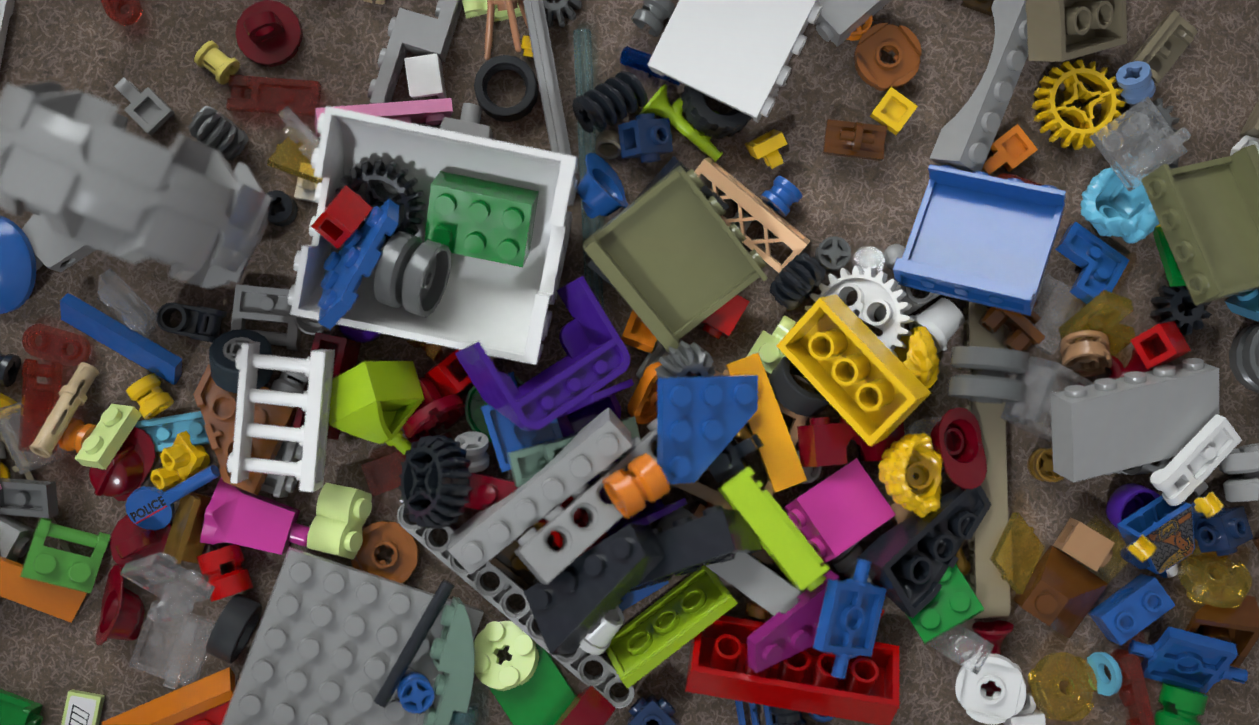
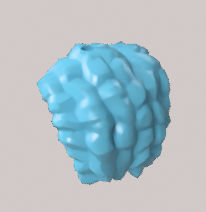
M1114 167L1103 169L1097 176L1092 178L1087 186V190L1082 192L1083 200L1080 203L1081 215L1093 225L1100 236L1111 237L1113 235L1115 237H1122L1129 244L1146 238L1160 224L1141 181L1147 175L1143 176L1136 173L1133 168L1124 171L1123 168L1116 170Z

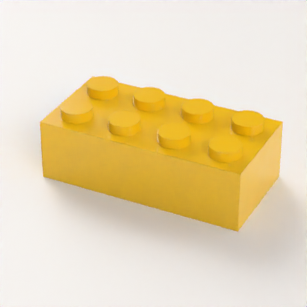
M836 294L820 297L776 345L869 446L885 440L931 394Z

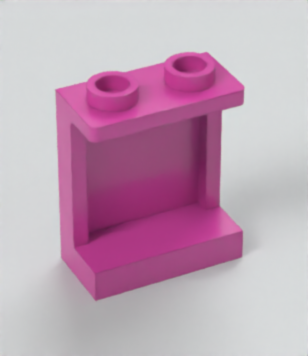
M857 458L785 506L788 517L823 560V564L840 555L896 515Z

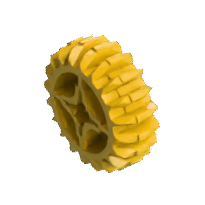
M1082 59L1076 60L1073 66L1069 61H1066L1060 65V69L1053 67L1049 71V76H1044L1039 81L1042 87L1037 88L1033 94L1039 100L1032 103L1031 108L1041 110L1040 113L1034 116V121L1040 122L1044 120L1045 125L1040 128V133H1045L1049 129L1053 132L1049 137V142H1054L1061 137V148L1068 147L1071 142L1074 150L1081 149L1083 145L1087 148H1092L1096 145V141L1102 143L1107 140V133L1112 134L1117 130V125L1114 122H1119L1124 116L1117 110L1124 107L1126 102L1116 98L1123 91L1121 88L1114 89L1112 84L1116 82V77L1109 79L1105 77L1108 67H1103L1096 71L1095 61H1091L1086 67ZM1061 83H1064L1066 89L1063 91L1065 100L1059 106H1055L1057 89ZM1083 83L1092 87L1095 92L1088 91ZM1076 99L1077 102L1081 101L1082 104L1089 102L1081 110V106L1078 109L1075 107V105L1068 107ZM1101 103V116L1094 127L1092 123L1094 118L1093 107ZM1061 117L1072 120L1075 127L1068 125Z

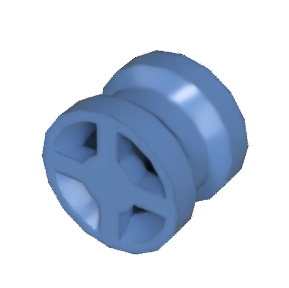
M1134 61L1123 65L1117 71L1116 81L1119 87L1123 89L1121 97L1124 102L1139 104L1149 100L1154 95L1156 86L1151 78L1152 71L1149 64L1143 61Z

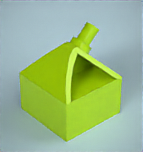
M364 361L333 378L329 425L367 441L394 446L405 455L406 450H411L412 444L403 436L401 428L424 400L414 362Z

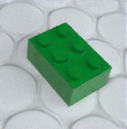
M440 171L430 187L424 242L430 240L449 247L450 252L454 254L523 267L530 253L539 191Z

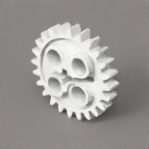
M854 266L852 275L847 269L841 268V278H837L830 273L828 275L830 284L827 286L820 283L819 288L822 293L820 295L811 294L810 297L816 302L820 297L836 294L846 304V297L849 292L856 290L858 293L857 301L848 307L861 320L883 331V335L877 337L898 358L894 351L896 346L905 349L907 347L900 340L901 336L912 335V332L904 328V324L914 321V318L904 315V312L909 310L912 305L908 302H900L907 293L902 289L894 291L898 282L894 279L886 282L888 274L882 271L875 277V269L869 266L865 270L864 275L862 268L859 266ZM884 305L887 312L886 316L882 321L876 322L874 312L879 306ZM805 306V310L808 311L812 306Z

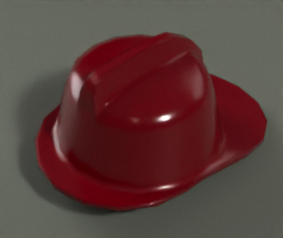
M956 407L949 409L943 415L941 421L937 422L930 433L933 450L941 454L942 463L951 480L961 488L971 490L983 483L987 473V461L979 422L974 414L966 408Z
M134 426L106 470L90 467L89 478L95 489V495H105L113 497L118 501H126L135 489L141 488L156 458L154 442L151 436L143 429Z
M114 565L108 574L102 599L100 622L96 632L95 642L98 646H101L107 639L134 641L139 637L145 615L143 603L137 594L123 587L124 576L120 565Z

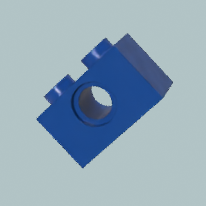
M1140 574L1088 612V614L1107 640L1121 646L1176 605L1155 577Z

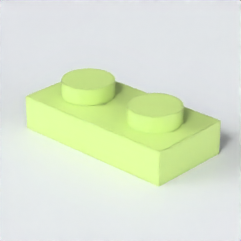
M111 404L103 412L100 421L90 436L84 440L82 448L75 459L83 466L106 470L140 419L141 413L133 406Z

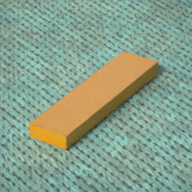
M759 353L725 365L729 375L758 376V410L747 423L753 435L758 434L763 443V446L758 448V452L773 491L776 493L807 481Z

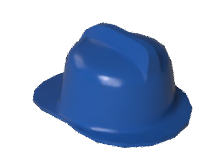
M588 153L585 157L587 171L577 187V192L582 199V206L589 218H595L598 215L607 217L621 207H628L622 182L616 172L603 158L595 153Z

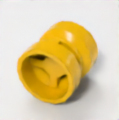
M154 373L137 380L126 390L130 399L137 401L139 404V412L145 420L157 416L174 403L170 394L161 389V381Z

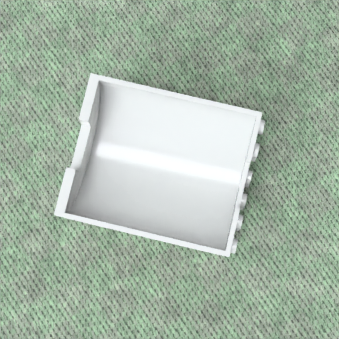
M326 106L325 113L320 114L317 124V131L321 134L319 148L316 147L314 149L311 166L315 169L314 176L323 178L322 183H318L315 191V202L318 203L317 215L312 217L309 226V235L313 236L312 244L302 246L301 251H298L295 256L294 271L298 272L296 284L291 286L288 295V304L292 305L290 314L319 320L320 307L318 302L322 296L323 289L320 285L325 274L323 265L332 252L338 253L343 248L344 243L337 249L315 231L311 225L336 197V189L344 187L341 183V178L345 175L351 176V168L357 166L361 169V164L365 161H369L373 166L376 160L382 159L385 169L390 162H396V173L403 168L408 169L405 179L409 181L412 178H416L418 182L412 187L413 190L424 191V195L417 199V202L425 203L426 209L417 213L421 214L425 219L423 223L415 224L419 229L415 236L420 237L422 243L425 239L430 187L440 171L539 191L530 253L523 267L451 253L450 275L442 299L433 313L428 317H423L407 312L404 306L395 308L377 301L374 295L377 261L369 277L362 275V282L355 292L358 294L352 308L336 324L461 350L479 341L487 355L536 365L543 351L541 341H544L545 337H547L552 319V311L548 310V304L554 305L555 299H557L558 292L556 290L559 289L573 217L572 212L567 211V207L573 206L576 197L577 180L573 176L578 171V158ZM378 180L379 183H383V186L389 193H398L390 184ZM364 181L357 194L366 202L365 190H367ZM378 200L371 207H381L384 203L382 201L378 203ZM404 204L399 205V224L396 228L402 223Z

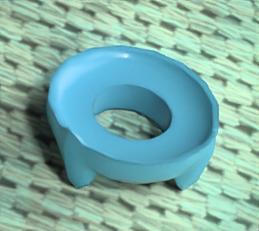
M1095 652L1087 657V664L1092 675L1090 677L1091 683L1098 694L1112 696L1117 693L1122 686L1123 679L1117 661L1106 652ZM1104 665L1110 670L1111 680L1105 674Z

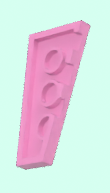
M451 98L334 107L413 124L425 122L429 126L441 125L444 117L450 118L453 112ZM326 107L315 108L316 138L321 137V134L317 131V124L320 114L325 113Z

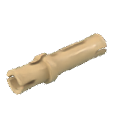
M84 362L78 364L69 383L60 389L59 400L47 417L34 442L30 445L29 449L33 453L44 458L51 457L55 446L68 427L76 410L86 402V393L99 374L97 368Z

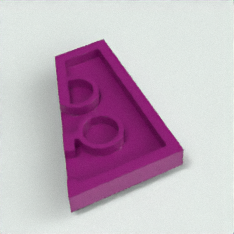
M830 570L824 575L826 579L812 592L806 589L797 597L799 603L787 613L778 612L747 637L748 666L758 673L814 645L828 579L839 580V576Z

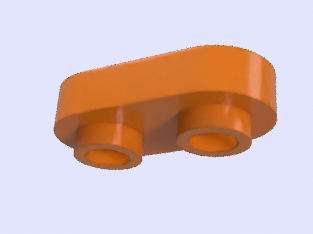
M660 361L646 367L628 404L627 410L631 417L635 416L636 422L639 424H647L657 417L658 376L655 369L662 365Z

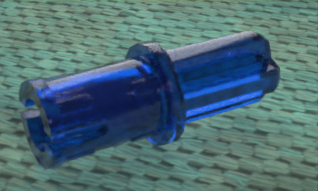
M628 46L623 48L620 56L621 64L649 73L647 78L653 76L677 86L680 85V82L666 75L663 77L651 71L648 63L652 55Z

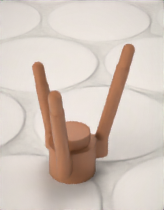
M487 0L484 59L488 61L491 58L496 4L498 11L507 10L516 52H521L522 47L514 9L519 6L528 28L523 0Z

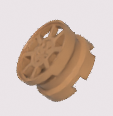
M1094 330L1077 331L1065 336L1060 341L1063 371L1070 376L1081 378L1105 373V367L1111 368L1112 366L1108 336Z

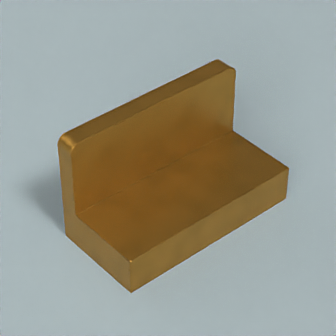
M191 492L180 499L163 551V555L172 563L180 564L181 561L198 564L196 557L202 555L205 543H200L205 511L212 496Z

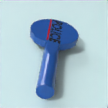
M211 465L166 492L148 486L137 488L127 499L125 504L126 513L130 520L138 527L146 530L162 529L173 518L175 512L174 502L219 477L220 471L215 465Z

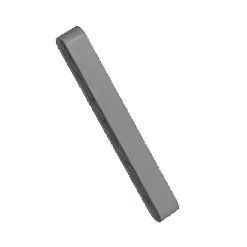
M402 504L397 512V519L402 528L549 653L541 632L534 627V615L524 594L526 590L489 561L470 575L448 551L450 536L457 528L452 523L449 527H443L448 533V541L445 545H438L432 537L434 529L420 527L416 523L410 522L407 514H404L403 511L405 504ZM491 571L499 576L500 584L497 588H488L484 584L483 575L485 572ZM511 594L522 595L526 602L525 608L522 610L512 609L508 603V597ZM578 647L571 654L552 655L588 687L592 685L615 708L621 709L631 704L635 692L634 684L629 687V692L624 697H615L610 692V687L614 683H622L610 659L603 653L592 655ZM590 660H597L602 664L603 671L596 676L590 675L585 671V663Z

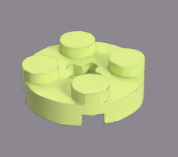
M512 621L490 622L474 640V672L477 678L488 687L500 691L511 690L510 688H515L529 681L536 671L539 662V652L536 649V643ZM509 646L508 653L512 655V659L510 662L504 660L502 665H500L497 654L499 650Z

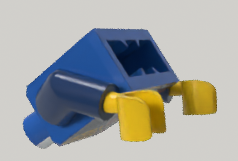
M1213 492L1208 493L1204 498L1199 497L1190 504L1183 501L1177 506H1170L1161 495L1117 524L1126 543V546L1120 552L1122 559L1138 569L1147 568L1163 578L1176 576L1179 572L1177 563L1192 554L1195 549L1194 532L1198 519L1204 515L1207 518L1214 516L1222 510L1224 505Z

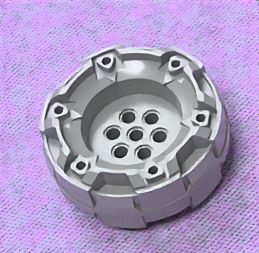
M54 81L23 86H14L6 83L0 96L1 208L21 217L24 211L36 215L40 213L46 215L54 232L136 264L150 257L171 265L169 276L183 282L207 289L228 285L230 281L240 282L257 244H260L268 224L269 203L272 198L263 192L247 165L238 162L233 172L220 151L181 133L178 134L168 150L126 132L128 118L117 113L119 106L80 90L63 92L65 88Z

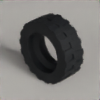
M687 85L684 87L685 91L682 94L681 101H683V112L687 115L686 119L695 126L694 128L698 132L701 131L706 136H715L716 138L731 137L736 132L739 133L752 119V117L736 109L727 114L716 113L706 104L705 94Z

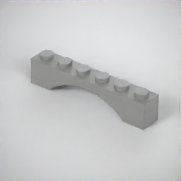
M994 0L991 9L994 16L995 37L987 69L968 102L941 129L930 159L938 165H950L958 170L972 173L982 170L1028 57L1026 0Z
M608 407L583 427L570 443L529 481L498 503L476 513L455 530L450 536L448 551L470 575L473 574L633 446L631 432Z

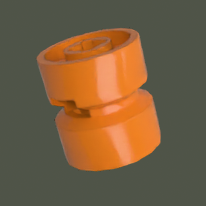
M647 453L629 462L627 471L618 469L603 479V485L609 498L626 519L644 509L646 500L654 502L670 492V486L665 474L657 462Z

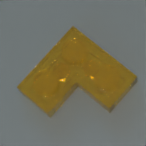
M1103 290L1058 328L1060 338L1063 339L1065 336L1077 331H1099L1108 336L1109 352L1115 356L1131 343V339L1136 337L1133 327L1119 323L1134 311L1131 299Z

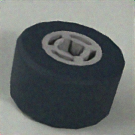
M247 329L231 330L217 337L209 348L211 377L216 385L225 391L238 393L240 369L236 368L238 350L241 349L242 343L255 341L260 342L259 354L272 355L271 344L267 338L256 331ZM258 368L256 389L262 388L269 382L273 374L272 369Z

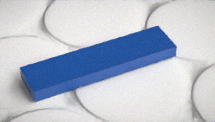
M67 293L60 300L62 321L172 385L179 381L182 374V358L72 294Z

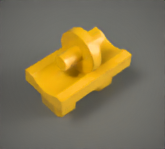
M187 431L178 433L173 445L163 449L160 455L163 466L153 470L150 480L156 488L162 491L169 490L207 468L210 463V457L203 446L197 445L195 447L192 445Z

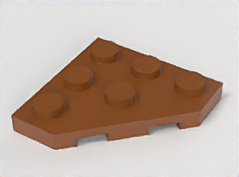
M208 364L193 395L197 407L201 410L211 448L215 451L219 462L222 480L258 496L268 473L249 471L248 479L237 484L230 483L231 473L227 470V462L230 453L233 452L238 393L225 391L217 386L211 377V369ZM263 386L262 388H260V389H264V390H271V389H268V388H266V387H264V386ZM255 403L254 423L290 427L298 407ZM252 437L251 458L275 460L283 440Z

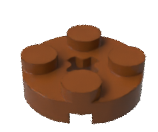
M879 23L872 26L862 35L854 52L857 73L866 84L879 91H886L891 87L894 89L903 87L911 81L920 66V42L910 29L902 25L896 26L888 25V23ZM884 49L887 53L891 51L895 53L892 59L893 64L881 61V50Z
M379 521L365 527L362 532V546L355 558L351 559L352 567L399 583L407 581L419 564L420 549L418 541L402 528L399 522ZM381 545H385L387 549L392 548L394 554L391 556L392 562L389 564L386 560L379 561L377 555L381 553Z

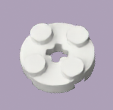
M984 653L971 656L960 668L956 678L955 692L958 701L971 718L984 724L994 725L1006 722V719L1011 718L1014 714L1016 716L1022 710L1026 700V682L1020 667L1010 659L999 654ZM994 681L996 686L1001 688V691L994 692L993 697H989L986 695V690L981 688L982 684Z

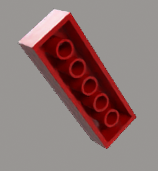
M722 615L691 639L685 692L876 725H890L899 709L900 646L875 642L872 656L859 655L849 659L846 679H841L831 675L836 655L819 651L813 648V646L756 673L748 666L747 637L765 624L764 622Z

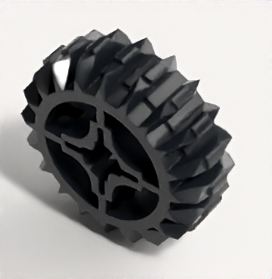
M378 159L373 166L369 161H365L361 164V169L357 166L351 168V176L345 175L341 178L343 186H348L355 193H358L360 186L365 181L367 190H365L366 202L370 206L378 200V203L381 201L385 203L388 198L397 205L404 204L402 223L395 229L392 235L401 231L415 236L419 232L415 224L423 223L425 218L417 212L425 210L426 204L417 202V199L424 195V191L413 190L412 187L417 184L418 180L416 178H412L409 181L405 179L408 169L403 168L396 173V162H390L385 169L383 160ZM378 180L390 184L398 193H389L383 186V183H379ZM344 187L337 188L335 194L337 195ZM364 220L358 226L357 230H359L365 224ZM385 234V241L379 251H383L386 243L392 236Z
M442 435L420 437L419 441L413 442L411 450H406V461L401 462L403 469L402 473L398 475L401 478V485L398 487V490H401L402 494L399 501L405 504L404 514L409 515L410 522L417 523V526L442 529L443 527H449L451 523H457L459 515L465 513L464 504L470 503L468 492L473 489L470 486V478L473 474L469 473L468 468L471 461L465 459L467 453L465 449L461 448L460 442Z

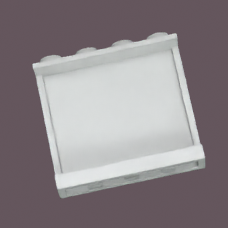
M679 0L649 60L648 66L651 71L663 77L666 75L752 117L755 122L759 123L762 115L768 117L776 101V98H773L772 95L777 85L783 87L791 72V67L787 65L793 54L798 56L807 40V36L803 35L808 23L815 24L823 5L819 4L820 0Z

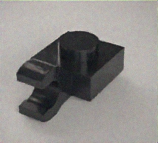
M758 434L749 437L739 444L733 438L708 468L717 483L749 466L744 456L763 446Z

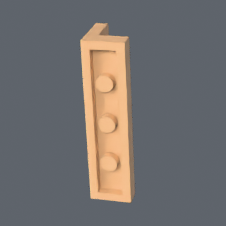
M705 158L694 171L698 177L703 175L712 182L714 192L718 194V188L726 194L720 195L723 200L732 199L738 204V218H725L723 215L720 217L727 226H730L732 222H739V230L746 238L742 243L751 250L755 249L759 256L778 273L809 244L810 240L717 162L714 163L712 158ZM743 209L747 211L751 216L744 217ZM744 221H759L764 227L765 239L752 240L745 233ZM769 231L777 238H769ZM784 242L793 252L783 264H780L771 256L770 243ZM765 243L766 251L758 244Z

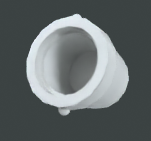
M941 298L922 313L915 316L911 315L910 317L914 318V321L908 325L910 329L926 326L931 333L938 353L941 350H947V342L965 322V318L954 303L946 298Z
M617 606L615 610H610L600 621V625L595 631L584 637L579 647L592 655L604 653L624 622V615L621 609Z

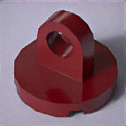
M264 0L252 4L243 11L237 21L235 35L239 48L248 59L263 66L274 67L285 64L296 55L302 42L303 31L301 22L291 8L278 1Z
M426 377L418 378L424 400L403 425L402 431L404 435L413 443L419 441L420 437L435 436L434 430L440 429L442 425L447 430L451 428L465 414L466 405L461 396L453 394L442 397L430 379Z
M128 515L124 516L117 522L111 533L110 550L113 560L117 565L121 566L123 571L133 576L147 577L163 572L172 564L163 555V551L173 522L170 521L167 526L159 530H146L133 523Z

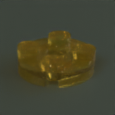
M1196 547L1192 554L1181 561L1178 567V577L1183 587L1187 590V597L1192 602L1199 605L1206 603L1215 607L1235 609L1240 607L1252 587V578L1248 569L1240 561L1236 565L1227 558L1229 555L1217 556L1216 551L1201 553L1200 548ZM1209 573L1213 574L1216 579L1211 577Z
M1066 652L1050 653L1040 659L1035 669L1029 672L1028 683L1031 686L1034 702L1039 710L1045 714L1046 718L1075 722L1086 717L1092 710L1094 703H1091L1093 692H1097V680L1093 669L1083 658ZM1060 681H1068L1069 685L1065 688L1066 695L1060 692Z

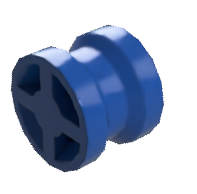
M778 175L773 181V187L770 190H765L760 197L763 202L780 216L786 217L790 212V206L793 203L799 202L803 195L795 185Z
M410 672L404 675L397 687L400 703L408 712L414 714L422 713L433 703L434 690L428 678L422 673Z

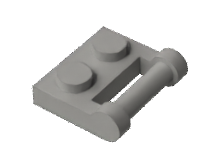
M236 284L231 330L246 329V320L288 323L287 333L252 331H256L266 337L271 345L286 346L288 350L298 351L300 349L301 330L295 325L294 315L290 314L292 305L288 304L290 289Z

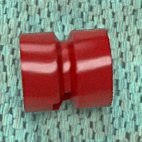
M232 544L196 557L202 575L209 578L205 586L211 602L254 587L249 571L241 566L245 559L240 545ZM226 563L229 573L221 575L220 565Z

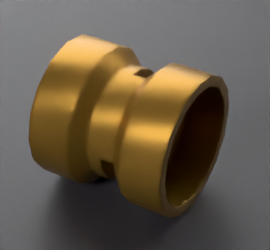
M1040 448L1029 456L1027 468L1035 479L1046 482H1058L1064 479L1061 475L1053 472L1052 449Z

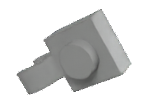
M124 77L114 86L131 102L124 111L151 136L175 113L149 87L141 93Z

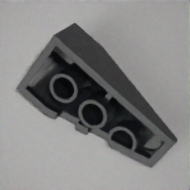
M981 485L971 490L961 488L960 486L940 498L941 505L938 510L931 511L925 517H920L917 514L912 515L882 534L858 556L859 559L872 562L868 576L875 585L887 589L885 595L908 617L914 618L937 596L942 587L939 582L948 567L954 568L959 559L955 556L965 540L972 538L992 504Z

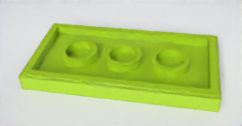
M703 565L701 570L691 574L620 629L611 640L610 646L605 652L620 680L629 688L738 603L717 574Z

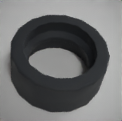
M501 55L492 57L480 67L475 77L474 90L477 101L484 112L497 121L512 122L520 120L531 112L537 102L538 87L534 72L526 62L516 56ZM511 70L523 78L526 86L525 95L517 105L508 108L499 107L488 97V82L498 71Z
M784 356L770 377V384L776 399L786 409L795 414L806 417L817 416L828 406L829 402L795 365ZM791 374L805 379L814 388L816 394L801 388L794 381Z
M241 594L234 595L221 612L211 631L206 646L207 653L229 664L235 662L251 638L261 616L262 605Z

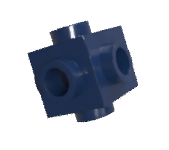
M647 113L635 116L636 120L618 125L622 158H641V163H652L661 161L660 155L673 152V137L669 118L656 119L655 113Z
M1244 506L1223 507L1217 514L1209 518L1204 515L1198 519L1194 532V537L1198 542L1201 553L1216 551L1217 556L1238 552L1237 546L1253 539Z
M653 694L646 700L643 697L639 698L628 710L631 714L628 717V725H681L673 716L676 713L673 706L665 698L661 697L658 700ZM650 719H654L657 722L654 724H650L647 721Z

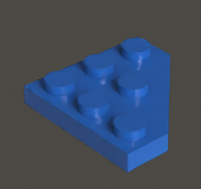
M389 198L381 207L375 206L367 215L365 224L359 230L356 229L344 242L343 248L338 253L332 252L324 262L325 274L320 285L323 289L322 296L318 302L320 307L318 323L329 330L352 308L358 297V294L355 292L362 282V275L364 277L370 276L382 254L379 250L385 241V234L392 236L399 224V205Z
M757 375L658 378L657 464L665 474L669 484L695 483L758 410Z

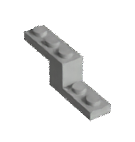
M438 0L435 12L438 19L399 8L397 17H392L389 23L388 36H390L388 46L387 48H382L379 54L378 67H380L377 80L373 79L368 89V98H370L371 104L389 103L392 101L407 51L421 56L437 53L441 62L445 63L463 6L462 0Z

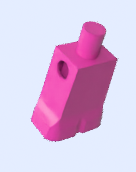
M221 477L205 511L200 543L214 545L227 542L282 555L288 552L290 543L307 547V536L310 527L297 523L300 513L299 509L259 494L258 496L224 482Z

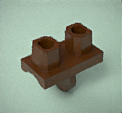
M827 119L822 154L882 161L884 159L887 126Z
M1037 299L1035 301L1033 309L1039 302ZM985 305L988 309L984 312L979 324L992 334L996 333L1003 324L1007 325L1013 331L1002 343L1007 349L1023 352L1030 346L1040 344L1046 337L1034 326L1041 319L1034 310H1032L1030 316Z

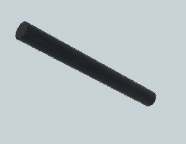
M445 579L442 580L374 699L377 705L386 708L455 587L451 582Z

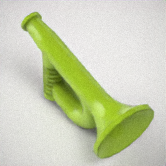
M664 84L639 114L655 113L656 116L669 118L670 124L704 154L712 158L715 163L723 152L720 153L710 142L712 136L709 137L701 131L698 132L683 117V101H681V98L674 101L672 105L670 104L667 95L668 86Z

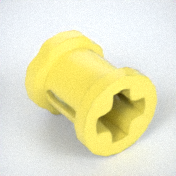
M208 41L203 44L194 58V62L199 67H205L216 76V81L222 85L228 83L240 67V62L236 58H229L220 51L219 46L214 41Z

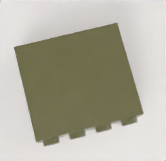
M1256 145L1246 146L1228 157L1169 169L1168 164H1163L1141 179L1195 306L1259 288V152Z
M681 165L582 242L585 252L668 353V346L677 349L680 338L759 277L763 281L768 279L761 270L766 266L763 259L755 249L749 253L741 244L746 240L735 223L727 226L720 217L725 213V210L714 196L708 200L699 190L704 186V183L693 169L686 173Z

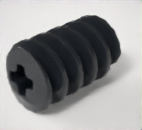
M621 71L615 77L607 79L605 83H600L594 89L585 92L584 96L576 97L573 100L572 107L578 123L585 132L592 133L594 128L599 132H603L606 130L607 124L613 126L617 123V118L623 120L627 117V112L633 114L637 111L638 106L643 108L648 103V98L638 78L631 72Z

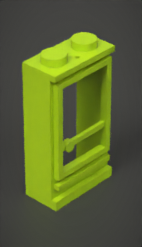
M746 467L717 490L731 508L738 510L754 530L761 546L793 587L800 591L803 589H808L809 591L815 589L826 579L823 574L829 570V567L822 563L823 560L768 490H760V487L763 485L761 481L754 482L751 476L755 473L751 468Z

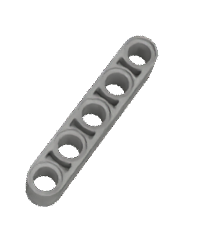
M681 507L663 516L655 528H662L663 531L673 528L672 522L678 519L692 517L695 520L698 518L684 507ZM747 552L733 553V560L707 565L709 569L773 616L778 612L787 613L799 603L797 597L803 593Z

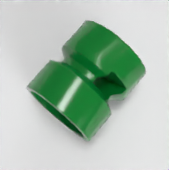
M1162 683L1158 700L1162 705V709L1156 710L1153 725H1201L1197 717L1204 715L1208 695Z

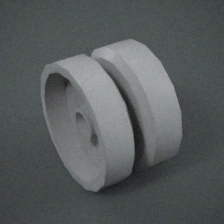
M1259 443L1240 446L1237 449H1233L1219 464L1220 471L1226 474L1244 473V475L1229 478L1223 483L1226 501L1259 500Z

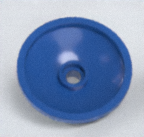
M0 216V314H4L20 308L30 297L36 280V259L31 243L22 229L8 218Z

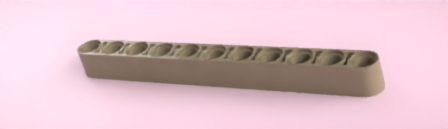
M966 301V308H963V316L965 318L963 330H967V341H964V346L1004 349L1002 344L1004 342L1003 325L996 333L992 334L979 324L981 317L988 309L983 304ZM968 399V407L965 408L972 412L979 422L987 461V473L981 486L992 504L972 536V540H968L969 562L972 563L969 585L984 607V611L973 618H1008L1011 604L1005 402L1002 404L972 402Z

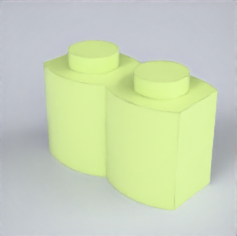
M325 483L318 497L316 517L312 521L308 532L307 548L354 559L363 542L362 526L372 510V494L356 488Z

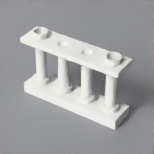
M260 342L242 343L241 349L238 350L236 355V368L240 369L233 452L230 453L227 462V470L231 473L230 483L237 484L248 479L249 471L295 476L300 481L299 491L314 492L323 487L335 350L311 351V356H308L307 359L259 354ZM258 368L305 373V376L309 377L308 391L300 394L256 389ZM255 403L300 407L306 412L305 425H302L301 428L254 423ZM252 437L299 442V445L303 446L302 460L295 463L251 458Z

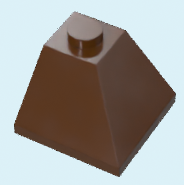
M1050 545L1013 600L1034 617L1070 638L1108 586V583Z
M1220 592L1193 615L1185 631L1236 644L1238 656L1230 666L1239 668L1259 639V608L1256 597Z

